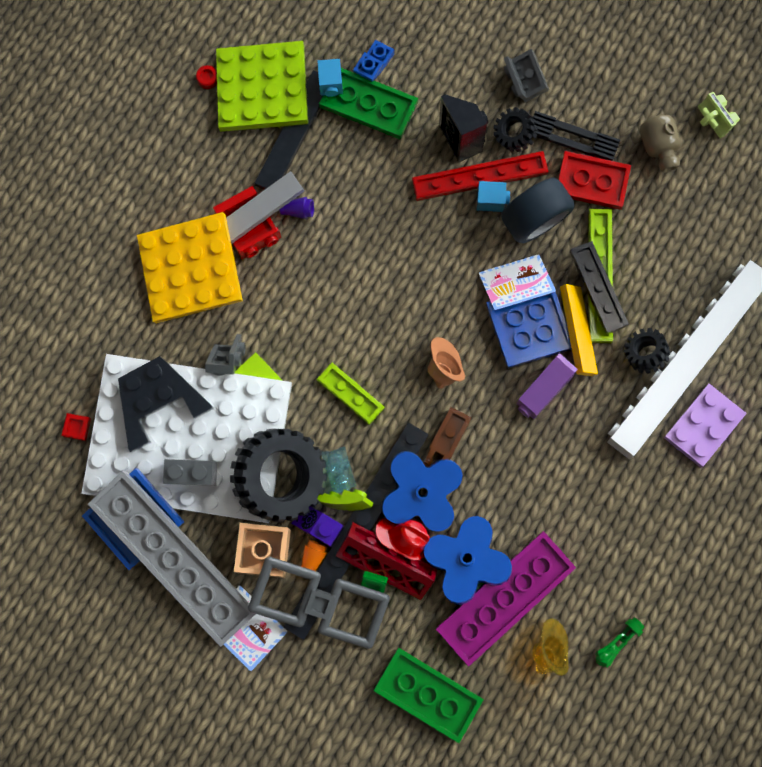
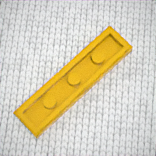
M565 284L560 286L574 363L577 368L576 374L592 377L597 375L598 371L581 287Z

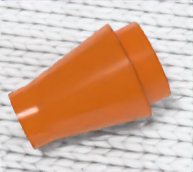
M309 540L308 544L304 546L301 567L316 571L327 554V546L320 542Z

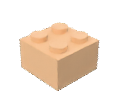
M240 523L234 572L259 576L264 560L269 556L287 562L291 530L288 527ZM272 568L269 577L285 578L286 572Z

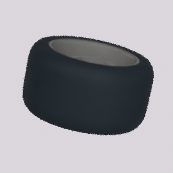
M548 178L530 187L512 200L502 211L501 218L513 238L519 243H526L543 235L563 221L573 211L574 201L557 178Z

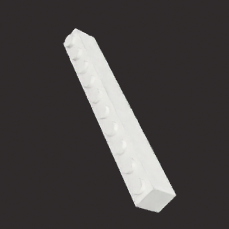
M750 260L745 266L740 264L732 274L736 277L733 282L727 281L719 291L722 294L719 300L713 299L705 309L708 311V314L704 318L700 316L692 325V328L695 329L691 335L686 333L678 343L681 346L677 353L672 351L668 356L669 361H664L667 364L663 371L658 369L659 371L650 379L654 383L649 389L644 387L636 398L639 402L636 406L630 405L622 415L625 420L621 425L616 423L608 434L611 438L607 443L629 460L638 452L762 292V268Z

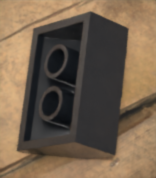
M446 94L442 95L439 127L458 163L483 152L488 124L485 112L483 110L480 111L475 103Z

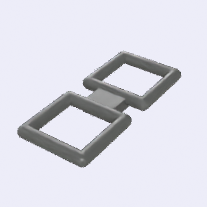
M270 556L265 558L248 606V610L251 613L296 627H302L309 614L322 618L318 627L320 634L367 649L373 647L390 600L388 594L342 579L335 580L331 593L317 589L321 578L319 572ZM272 568L309 579L297 616L260 605ZM342 590L378 601L366 638L329 626Z

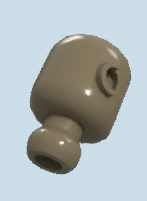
M661 114L644 121L640 126V135L647 155L652 158H659V169L663 173L679 168L680 159L675 155V152L681 148L682 142L674 118L667 114Z

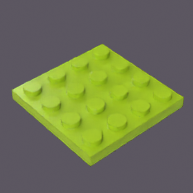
M303 41L216 49L218 128L220 132L308 124L305 49Z

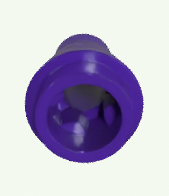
M307 197L294 199L280 209V214L307 220L308 217H313L314 201Z

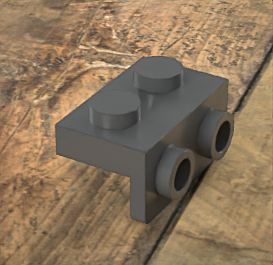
M532 49L513 59L508 56L504 58L506 63L504 70L508 78H512L514 85L511 88L517 98L520 97L523 101L527 102L549 90L535 52Z
M242 334L236 335L233 345L214 344L205 364V372L218 376L225 374L234 375L237 366H241L242 356L245 355L246 344L242 342Z

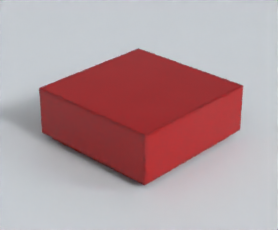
M67 413L61 436L86 441L91 418Z

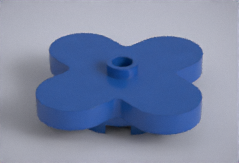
M403 451L395 455L391 461L390 470L398 487L388 493L383 500L382 510L385 517L393 523L401 524L415 516H419L425 526L432 531L447 529L454 520V511L446 496L457 489L462 482L460 467L449 459H442L429 467H425L421 459L410 451ZM419 489H427L426 495L420 496L418 494Z
M473 516L466 519L460 527L457 538L436 535L431 537L424 547V555L427 562L434 568L446 571L442 585L443 592L446 598L454 604H465L472 600L479 583L483 582L493 586L502 585L509 580L512 573L510 559L504 553L489 548L493 537L492 527L482 517ZM471 556L472 560L466 563L463 561V558Z

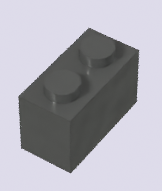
M164 459L163 484L216 486L217 462Z

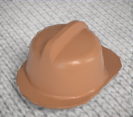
M436 337L432 339L430 343L432 359L428 365V373L434 379L437 388L442 389L453 384L455 381H463L465 373L456 348L444 338Z

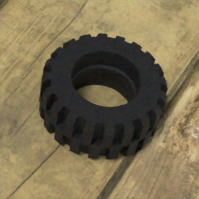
M267 429L266 431L255 433L253 438H247L243 442L244 447L237 449L235 453L238 456L236 462L232 461L230 467L234 469V475H230V483L235 484V488L232 491L234 496L240 498V505L248 509L252 515L275 522L294 521L298 519L299 515H307L310 512V506L316 507L319 503L317 496L323 495L325 491L322 483L327 481V474H323V468H326L327 465L325 460L320 459L319 456L322 455L319 447L313 446L314 441L310 437H304L303 433L291 431L290 429ZM284 452L295 463L296 480L294 486L286 495L275 498L269 496L264 491L260 481V472L264 461L272 453Z

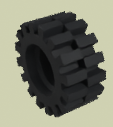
M513 107V111L510 108L506 109L507 114L502 112L500 114L502 116L501 120L497 118L496 122L498 125H494L493 128L497 131L493 132L497 138L496 140L511 152H514V150L521 152V147L524 150L528 149L526 144L532 145L534 142L531 138L536 139L537 134L534 132L538 131V127L535 125L537 124L536 121L522 108ZM517 122L522 123L523 128L520 134L516 137H510L509 130L511 126Z
M644 328L640 329V334H637L636 331L632 333L634 338L628 337V343L624 345L626 349L624 353L635 371L638 370L639 373H643L645 370L646 374H650L651 369L654 372L659 371L658 366L663 368L665 366L663 361L668 362V355H670L669 346L664 335L660 334L659 330L656 329L653 332L652 328H648L647 332H645ZM647 346L656 347L647 356L639 355V352Z

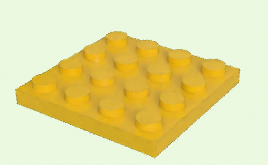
M223 212L137 235L154 323L243 301L226 215Z

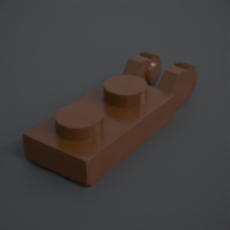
M450 407L429 447L430 451L423 463L425 467L430 466L435 453L443 456L442 459H451L472 417Z

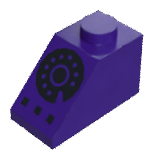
M309 507L310 512L307 515H299L297 520L292 521V525L330 548L333 547L344 529L342 524L312 507Z

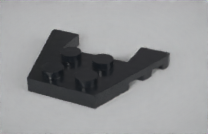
M161 356L118 378L127 443L130 452H134L151 443L140 420L183 398L195 419L214 409L213 405Z

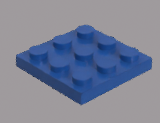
M556 292L494 310L491 301L486 302L507 369L572 350L567 323Z
M135 468L129 475L166 515L180 527L184 523L183 519L138 468ZM92 508L82 515L128 570L140 562Z

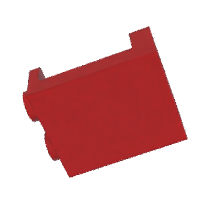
M251 186L214 206L215 214L223 212L227 218L258 194L254 187ZM268 217L235 241L233 245L241 259L246 257L252 258L258 254L260 249L275 245L279 241L278 239L281 238V234L271 218Z

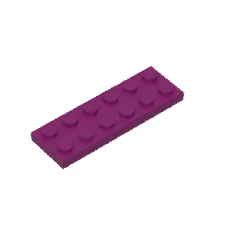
M544 531L510 560L512 573L507 582L498 586L485 583L476 591L472 600L460 605L435 628L468 667L576 569L573 563Z

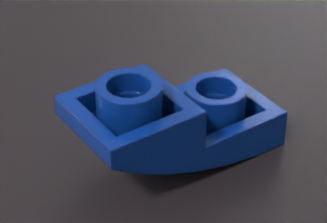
M375 40L368 52H364L353 72L373 82L393 57L394 49Z

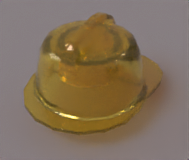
M551 618L544 622L541 639L532 649L533 660L539 674L554 672L557 675L563 676L569 670L568 637L564 627L556 619Z

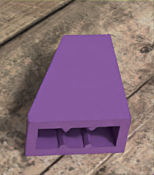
M559 353L519 398L517 402L518 410L525 417L529 418L531 416L535 419L572 379L577 368Z

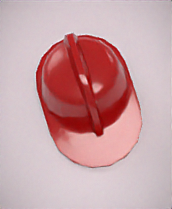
M384 518L376 525L375 533L377 539L386 548L410 560L419 561L425 557L424 547L428 543L430 536L420 522L408 520L404 523L396 524Z

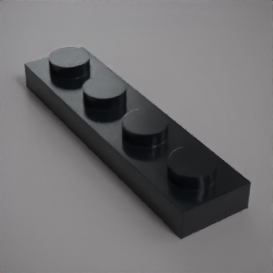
M591 241L570 250L571 257L605 334L607 335L627 327L629 323L593 242Z

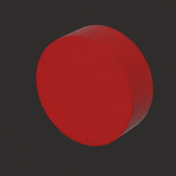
M206 65L197 70L196 79L199 86L204 89H211L217 85V71L214 67Z

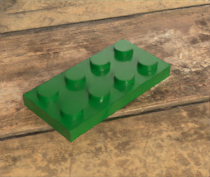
M341 68L343 94L333 97L323 95L319 107L401 140L418 104V98L379 82H372L359 74Z
M400 648L397 649L374 689V692L457 743H460L484 700Z

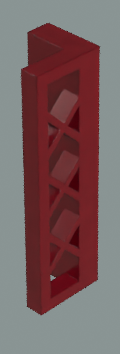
M354 522L351 524L345 540L336 553L338 558L363 571L388 577V584L419 600H422L433 584L437 568L432 567L425 559L419 561L410 560L386 548L377 539L375 533ZM349 545L357 549L359 554L351 555L345 552V549ZM374 558L378 560L380 566L368 564L367 559ZM389 570L399 571L402 577L391 576ZM418 581L424 585L421 590L412 587L410 582Z

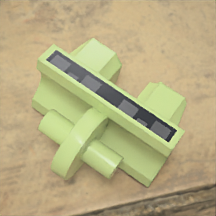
M712 92L697 106L704 116L700 123L702 126L710 124L719 138H722L736 125L740 118L735 112L728 113L725 109L727 100L723 95L716 96Z

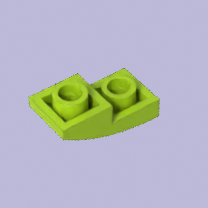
M354 489L353 492L343 490L342 495L330 491L329 494L324 493L323 495H318L317 498L324 506L337 510H363L371 508L373 502L366 498L367 494L357 489Z

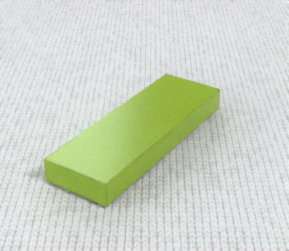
M331 363L317 378V381L369 426L385 409L380 402L334 363Z

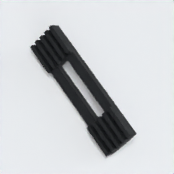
M535 111L533 119L538 127V131H534L537 134V138L596 158L613 161L620 139L602 133L597 134ZM556 128L594 141V148L552 134V129Z

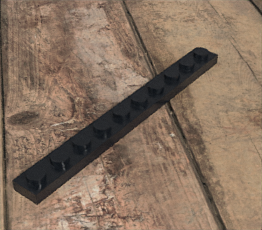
M408 422L366 491V498L373 502L372 507L353 512L317 571L321 574L317 589L331 593L335 580L343 578L351 564L338 558L336 553L345 540L351 524L354 522L369 531L372 530L383 512L382 503L385 496L398 487L390 470L392 459L403 451H410L417 455L428 438V433ZM349 545L345 549V552L351 555H357L358 553L357 549ZM304 594L293 610L292 615L297 616ZM308 614L302 627L285 623L283 628L305 640L318 617Z

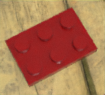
M565 151L558 180L563 184L573 200L621 210L624 204L631 165Z

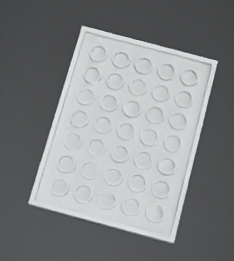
M106 354L81 494L97 496L122 471L125 470L130 474L135 468H138L172 508L269 523L270 520L254 516L249 513L248 509L240 505V498L234 496L232 491L235 488V484L230 483V475H234V469L230 467L232 461L236 462L238 456L235 455L237 449L244 447L243 442L247 438H253L255 433L266 431L267 429H285L292 382L235 373L234 375L225 374L218 376L213 373H207L202 368L170 364L213 405L214 409L195 419L183 398L140 420L151 443L134 452H130L127 443L118 378L150 361ZM281 452L272 453L264 461L260 472L261 485L264 491L271 497H274ZM164 459L217 462L216 486L163 484Z

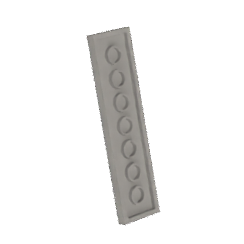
M125 470L88 503L92 510L220 647L256 615L248 610L249 602Z

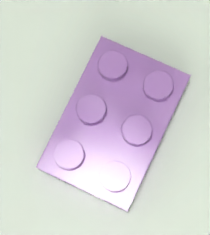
M708 384L664 438L702 468L747 413L712 385Z

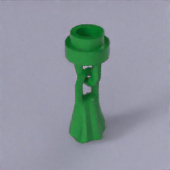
M637 618L628 619L624 623L627 626L626 629L617 635L611 643L595 653L596 663L599 666L606 668L611 666L615 657L634 635L640 637L643 634L642 630L645 626ZM618 640L622 642V644L619 647H617L616 642Z

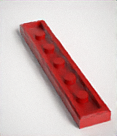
M544 151L412 177V184L416 201L478 189L479 181L508 183L548 175L549 171Z

